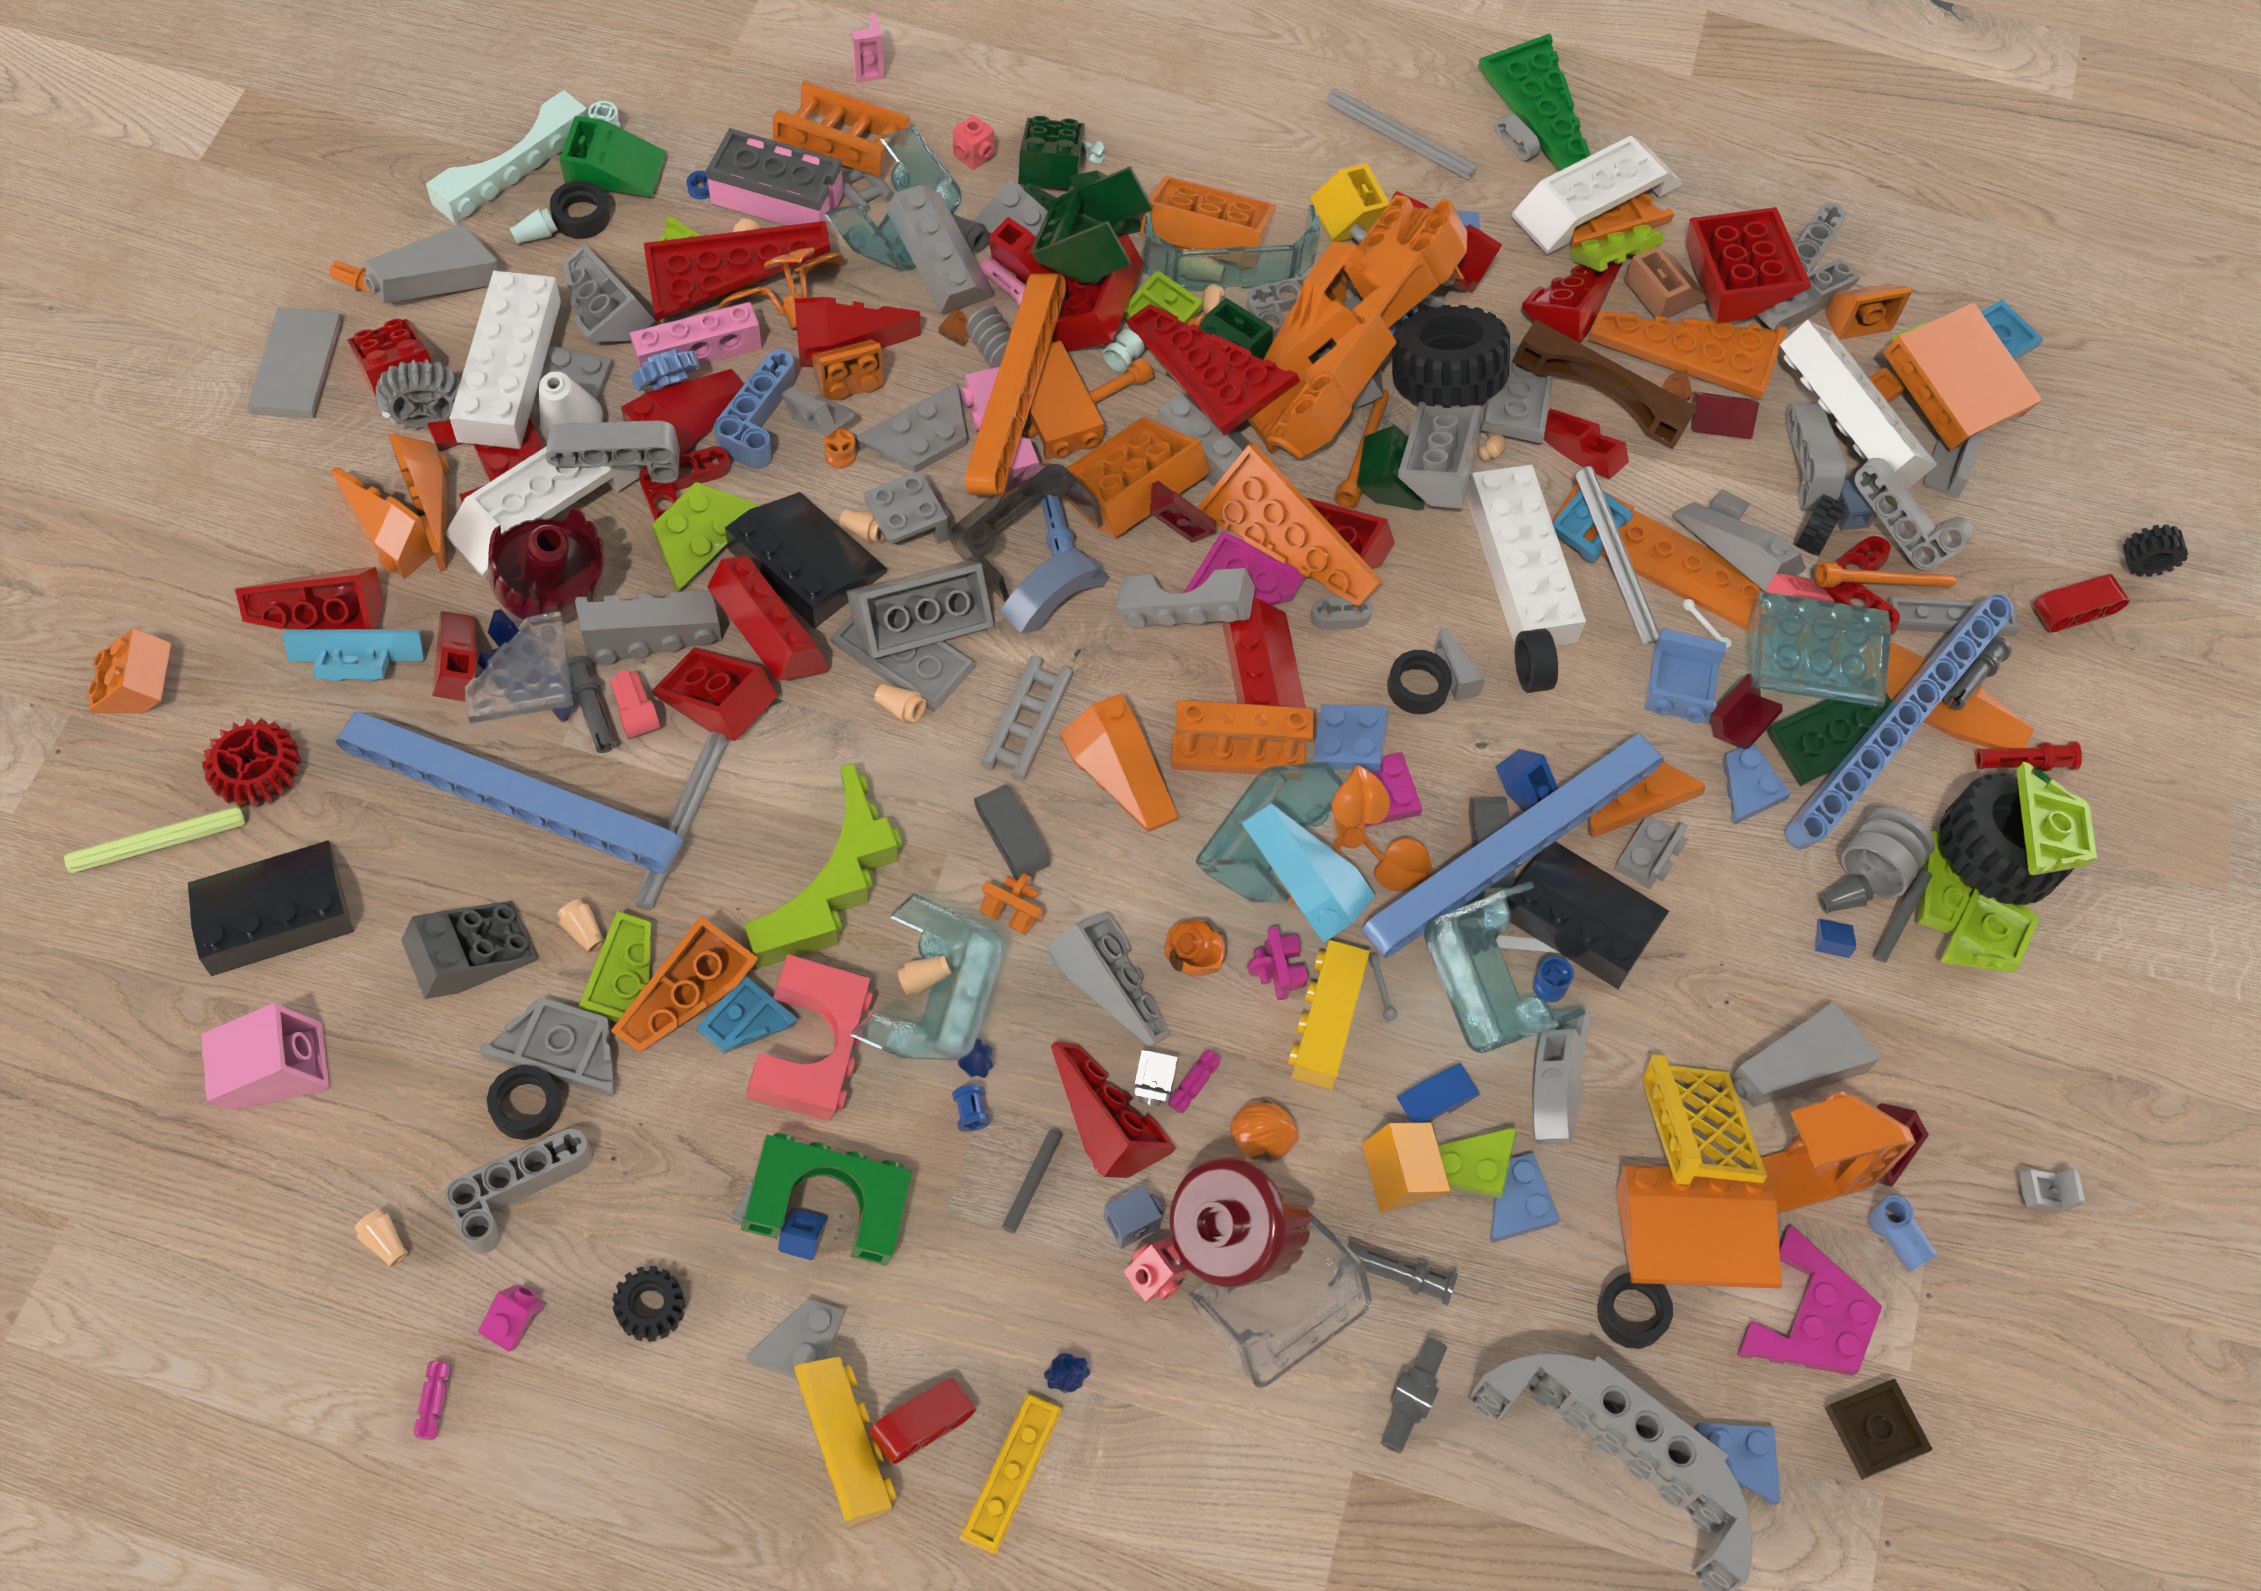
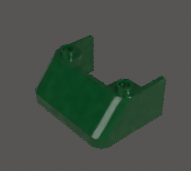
M1129 166L1067 192L1052 202L1030 250L1037 263L1081 283L1088 282L1089 284L1097 283L1105 275L1131 265L1132 262L1117 236L1122 233L1121 228L1127 219L1153 208L1132 167Z

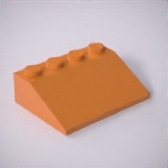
M1165 175L1149 197L1153 208L1143 214L1139 236L1147 237L1148 241L1156 244L1164 242L1173 244L1182 251L1184 248L1188 250L1194 248L1214 259L1225 258L1232 260V263L1238 266H1254L1260 255L1277 205Z
M1143 416L1049 480L1057 483L1058 492L1096 529L1116 538L1126 533L1130 527L1151 515L1152 483L1160 481L1172 491L1180 494L1187 488L1196 485L1200 479L1210 473L1201 441Z
M1624 1165L1617 1186L1616 1197L1631 1282L1780 1289L1782 1279L1777 1200L1770 1171H1766L1767 1177L1764 1183L1694 1176L1690 1185L1675 1183L1670 1167Z

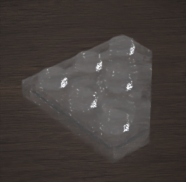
M561 611L527 617L519 625L520 631L508 644L504 642L488 660L489 666L477 679L473 677L465 686L467 717L470 723L573 705L564 619Z

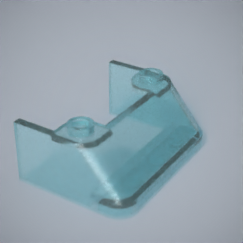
M911 127L883 135L880 140L897 161L891 172V182L895 190L899 192L923 185L940 193L953 215L961 203V190L917 129ZM859 203L826 212L825 216L855 253L898 271L916 268L888 214L877 227Z
M1327 762L1275 766L1263 770L1254 778L1198 854L1196 864L1206 875L1251 902H1287L1290 896L1279 885L1274 875L1270 873L1271 865L1241 822L1268 803H1272L1302 827L1320 826L1328 819L1334 795L1343 784V781Z
M1531 881L1503 890L1433 919L1426 925L1424 930L1426 944L1465 1041L1473 1051L1478 1053H1486L1557 1027L1586 1014L1582 1007L1554 1018L1549 1005L1542 998L1537 996H1530L1522 1000L1519 998L1494 934L1504 931L1510 924L1511 912L1506 899L1534 888Z
M913 893L892 912L891 918L921 931L918 942V950L921 957L926 959L946 955L950 961L953 974L932 987L920 1027L910 1022L897 1023L873 1012L852 1030L851 1036L901 1058L960 1060L974 1048L1003 955L1004 942L995 930Z

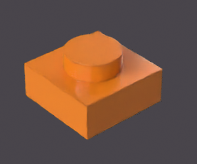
M1886 367L1869 377L1889 403L1902 395L1906 389L1905 384Z

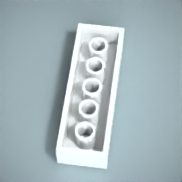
M493 271L450 415V421L457 442L521 449L561 304L555 277Z
M1807 320L1780 344L1786 353L1783 356L1785 361L1793 369H1799L1803 375L1800 378L1802 383L1810 391H1816L1820 396L1818 400L1820 406L1828 414H1834L1838 420L1835 425L1845 436H1851L1855 441L1853 445L1854 450L1863 459H1884L1889 463L1907 489L1938 465L1831 330Z
M1533 465L1472 473L1466 498L1514 646L1516 637L1521 631L1543 628L1551 633L1555 646L1578 643L1586 620Z

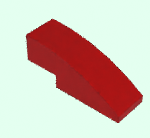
M1552 408L1548 411L1543 440L1583 468L1591 466L1597 475L1611 479L1629 463L1626 442L1602 435L1598 423Z

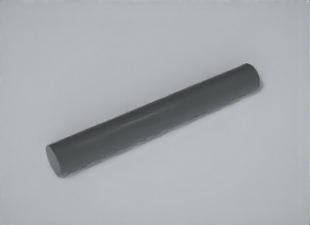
M1923 869L1919 870L1873 956L1876 960L1883 963L1887 962L1932 878L1930 872Z
M1054 1130L1048 1131L1002 1225L1004 1230L1010 1233L1016 1232L1062 1138L1060 1133Z

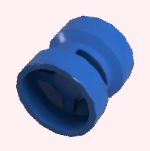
M1550 957L1544 960L1533 980L1532 988L1536 996L1550 1003L1561 1000L1574 978L1571 964L1561 957Z

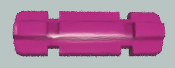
M1205 1050L1198 1059V1064L1195 1063L1179 1084L1180 1087L1175 1089L1169 1097L1168 1105L1176 1112L1184 1113L1191 1104V1099L1197 1096L1209 1080V1076L1220 1065V1057L1211 1050Z
M430 1361L428 1363L425 1377H428V1382H424L417 1413L420 1414V1419H416L413 1431L416 1438L433 1440L437 1436L439 1424L436 1419L441 1417L447 1388L444 1382L448 1381L451 1369L446 1362Z

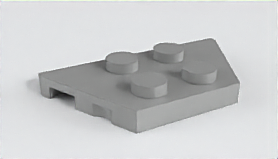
M954 383L856 436L857 447L863 450L865 447L873 449L880 453V458L898 463L902 468L915 473L967 445L957 384Z
M539 997L527 1007L523 1015L515 1017L505 1026L506 1031L490 1044L485 1042L479 1050L481 1056L515 1067L521 1065L535 1066L547 1072L553 1079L611 1097L615 1093L610 1023L608 1017Z

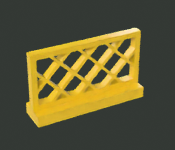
M1653 1054L1641 1081L1675 1183L1690 1185L1694 1176L1764 1183L1767 1173L1729 1072L1670 1066L1666 1055ZM1675 1079L1683 1080L1688 1085H1690V1087L1688 1089H1685L1683 1086L1675 1082ZM1706 1082L1721 1084L1723 1092H1718L1706 1084ZM1699 1091L1712 1101L1708 1104L1693 1093ZM1683 1102H1687L1700 1112L1695 1115L1684 1107ZM1717 1105L1730 1112L1732 1117L1728 1118L1716 1110L1715 1107ZM1707 1116L1721 1127L1717 1130L1702 1119ZM1695 1127L1709 1138L1704 1141L1693 1133L1692 1128ZM1728 1130L1740 1138L1742 1143L1739 1145L1724 1135V1133ZM1717 1142L1731 1153L1726 1156L1711 1145ZM1704 1153L1717 1162L1718 1165L1703 1164L1701 1154ZM1738 1157L1749 1164L1751 1169L1743 1168L1733 1160Z

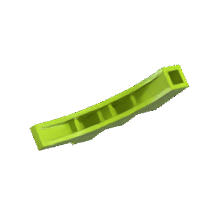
M854 763L840 767L845 794V817L840 838L827 864L815 880L794 899L767 915L744 923L751 952L759 958L755 963L757 969L785 961L787 954L798 957L838 945L837 931L842 930L838 911L869 903L867 890L873 887L868 870L898 862L897 848L902 847L897 827L891 829L887 817L878 819L874 803H867L864 795L869 793L864 774L857 775Z

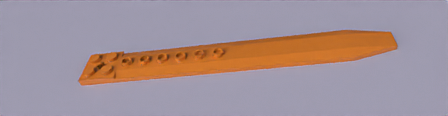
M1578 481L1552 519V523L1581 490ZM1610 495L1632 512L1633 518L1627 525H1622L1618 531L1637 575L1684 599H1692L1699 607L1758 637L1763 631L1765 634L1816 659L1825 657L1828 659V663L1844 671H1853L1847 683L1854 687L1878 677L1892 702L1927 662V659L1884 637L1873 634L1868 629L1823 606L1784 612L1767 592L1719 553L1635 511L1634 506ZM1595 524L1584 536L1590 542L1599 534ZM1603 547V549L1601 550V556L1609 560L1606 550ZM1980 686L1961 710L1949 708L1955 701V698L1946 705L1943 697L1923 721L1953 738L1991 749L2025 748L2034 731L2033 727Z

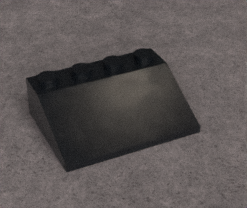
M801 492L749 509L725 527L728 550L736 557L748 556L766 581L772 586L776 594L814 628H817L849 603L846 591L872 585L887 573V568Z
M329 840L188 882L193 937L198 958L210 976L354 932Z
M1555 841L1543 849L1525 871L1507 897L1500 914H1503V918L1619 990L1666 918L1669 910Z

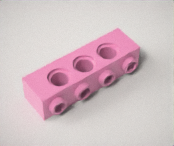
M750 302L630 332L633 353L638 368L643 367L642 363L648 361L649 357L668 352L672 349H677L678 354L683 351L695 352L700 365L762 349L759 323Z

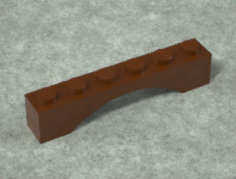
M1538 320L1534 321L1512 359V362L1538 376L1567 378L1584 383L1603 392L1624 407L1640 424L1646 435L1674 449L1698 408Z

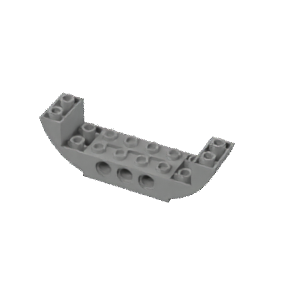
M1546 1353L1530 1355L1503 1363L1484 1374L1468 1397L1474 1402L1473 1405L1479 1413L1490 1419L1494 1417L1500 1422L1526 1387L1531 1391L1530 1394L1537 1403L1547 1408L1552 1407L1561 1414L1562 1420L1568 1427L1577 1432L1583 1431L1592 1438L1594 1445L1599 1451L1607 1456L1618 1458L1626 1465V1470L1634 1478L1642 1482H1649L1659 1490L1658 1495L1665 1502L1674 1507L1680 1506L1689 1513L1691 1521L1697 1527L1706 1532L1712 1531L1716 1534L1691 1571L1699 1578L1698 1582L1705 1590L1734 1591L1747 1582L1752 1560V1528L1748 1507L1740 1486L1725 1462L1729 1456L1599 1356L1592 1361L1564 1354Z

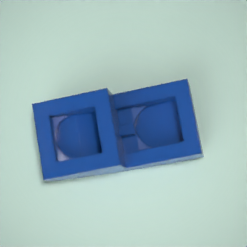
M1460 1063L1419 1083L1396 1098L1412 1123H1429L1447 1111L1452 1113L1479 1096L1480 1093Z

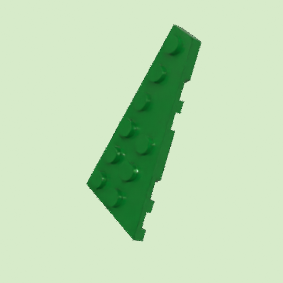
M1551 33L1480 58L1478 68L1513 113L1537 136L1541 149L1558 171L1591 156L1586 139L1582 137L1580 131L1581 124L1579 118L1575 116L1573 110L1574 102L1565 75L1560 71L1558 65L1559 57L1557 51L1554 52L1552 47L1553 39Z

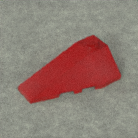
M831 297L794 299L800 368L813 367L812 354L871 339L880 343L882 349L921 336L920 311L882 306L879 309L865 308L864 302L854 301L852 305L836 303V298Z
M1054 1042L1051 1049L1084 1149L1093 1161V1166L1103 1177L1129 1178L1174 1152L1175 1146L1159 1124L1149 1114L1142 1117L1130 1105L1133 1098L1126 1091L1121 1092L1116 1087L1110 1085L1106 1081L1109 1077L1108 1073L1079 1044Z

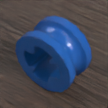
M700 170L691 173L686 180L690 196L699 200L709 198L706 171ZM703 183V186L705 187L698 188V185L696 184Z

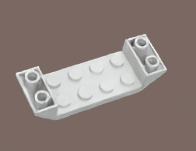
M1629 136L1541 180L1512 212V218L1548 255L1571 242L1576 226L1649 189H1652L1661 197L1680 187L1683 182L1646 144L1633 136Z
M546 446L467 496L445 532V536L485 579L488 577L487 566L490 537L495 527L501 525L502 534L510 527L520 524L525 520H534L540 517L543 519L551 518L605 482L618 492L637 480L641 470L636 465L556 467L549 464L546 460Z

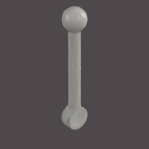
M1371 953L1368 959L1370 966L1373 968L1385 1007L1383 1016L1386 1020L1392 1021L1397 1017V1011L1391 1006L1379 967L1377 953Z

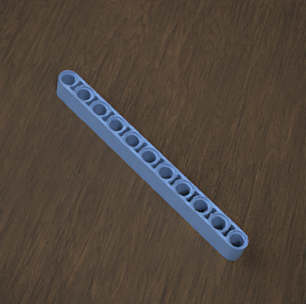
M1993 594L1975 605L1791 820L1785 833L1790 845L1798 849H1804L1823 840L2010 619L2013 614V606L2008 597L2003 594ZM1843 781L1846 783L1848 789H1846L1843 785ZM1824 804L1828 807L1829 812L1824 808ZM1804 826H1806V827L1808 828V830H1809V832H1810V835L1807 834V832L1805 831Z
M354 712L335 740L342 750L355 757L659 874L667 872L683 844L681 838L668 829L362 712Z
M1641 733L1637 734L1379 912L1365 924L1362 933L1384 958L1394 955L1648 777L1662 764L1664 757Z

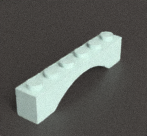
M565 90L561 91L541 105L539 116L533 128L512 149L482 163L448 168L427 182L426 187L431 204L456 224L464 217L469 216L477 208L495 198L503 190L517 183L519 179L529 172L540 167L542 163L555 154L563 151L574 117L589 118L588 109Z

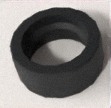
M571 181L557 188L550 197L552 219L557 230L565 236L574 239L589 238L603 231L609 222L610 211L607 197L603 189L594 183ZM578 202H588L597 206L595 211L583 217H571L563 213L565 208Z
M1545 628L1521 631L1516 637L1514 651L1516 671L1523 690L1527 693L1554 689L1558 680V656L1551 633Z
M1411 650L1402 653L1394 661L1387 681L1388 694L1393 703L1403 711L1412 714H1429L1437 711L1445 703L1452 684V674L1446 661L1436 653L1427 650ZM1409 670H1423L1435 677L1439 686L1434 693L1419 695L1410 692L1403 686L1400 680L1401 675Z
M528 1065L512 1067L498 1075L490 1085L486 1098L488 1112L499 1131L510 1138L520 1140L536 1138L549 1131L558 1120L562 1107L560 1093L551 1076L538 1067ZM525 1084L541 1087L546 1095V1104L538 1115L525 1121H514L505 1115L502 1103L509 1091Z
M1629 1272L1617 1276L1602 1292L1597 1304L1598 1320L1602 1330L1613 1342L1625 1348L1641 1349L1653 1345L1668 1330L1673 1318V1302L1667 1289L1662 1284L1632 1283ZM1637 1290L1645 1294L1653 1302L1657 1317L1654 1324L1648 1330L1633 1331L1625 1327L1617 1319L1613 1304L1616 1296L1622 1291Z

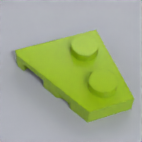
M1509 1128L1438 1145L1450 1189L1502 1199L1515 1144L1516 1129Z

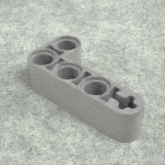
M1823 204L1794 245L1806 274L1815 270L1841 228L1846 213L1839 204Z
M1790 403L1786 411V428L1804 473L1798 494L1799 508L1801 510H1815L1823 494L1836 500L1839 499L1845 480L1846 464L1827 414L1820 404Z
M665 421L565 423L549 427L546 460L549 464L562 468L647 465L651 479L659 483H672L678 479L680 448L675 428Z
M1871 458L1857 471L1855 475L1857 488L1917 568L1929 570L1959 553L1971 539L1973 526L1971 522L1963 517L1951 518L1935 528L1889 463L1884 459ZM1875 473V474L1878 476V478H1877L1876 476L1873 477V478H1870L1868 474L1871 475V474ZM1883 485H1885V487L1880 492L1878 488L1880 489ZM1885 496L1894 497L1898 502V506L1889 505L1885 500ZM1904 521L1912 522L1916 526L1917 531L1907 530L1904 526ZM1948 531H1958L1962 536V540L1951 538ZM1922 547L1933 549L1935 556H1927L1923 552Z
M570 1128L452 1181L447 1187L446 1199L458 1229L469 1248L476 1253L482 1254L495 1249L501 1235L492 1212L583 1171L592 1161L591 1148L583 1132ZM576 1147L578 1152L570 1155L569 1149ZM555 1154L559 1159V1162L556 1163L552 1157ZM539 1161L546 1162L542 1170L538 1172L529 1171L534 1163ZM500 1178H511L505 1187L494 1188V1184ZM465 1194H475L470 1203L465 1205L458 1204L460 1198ZM482 1225L489 1226L483 1236L471 1237L472 1232L477 1227Z

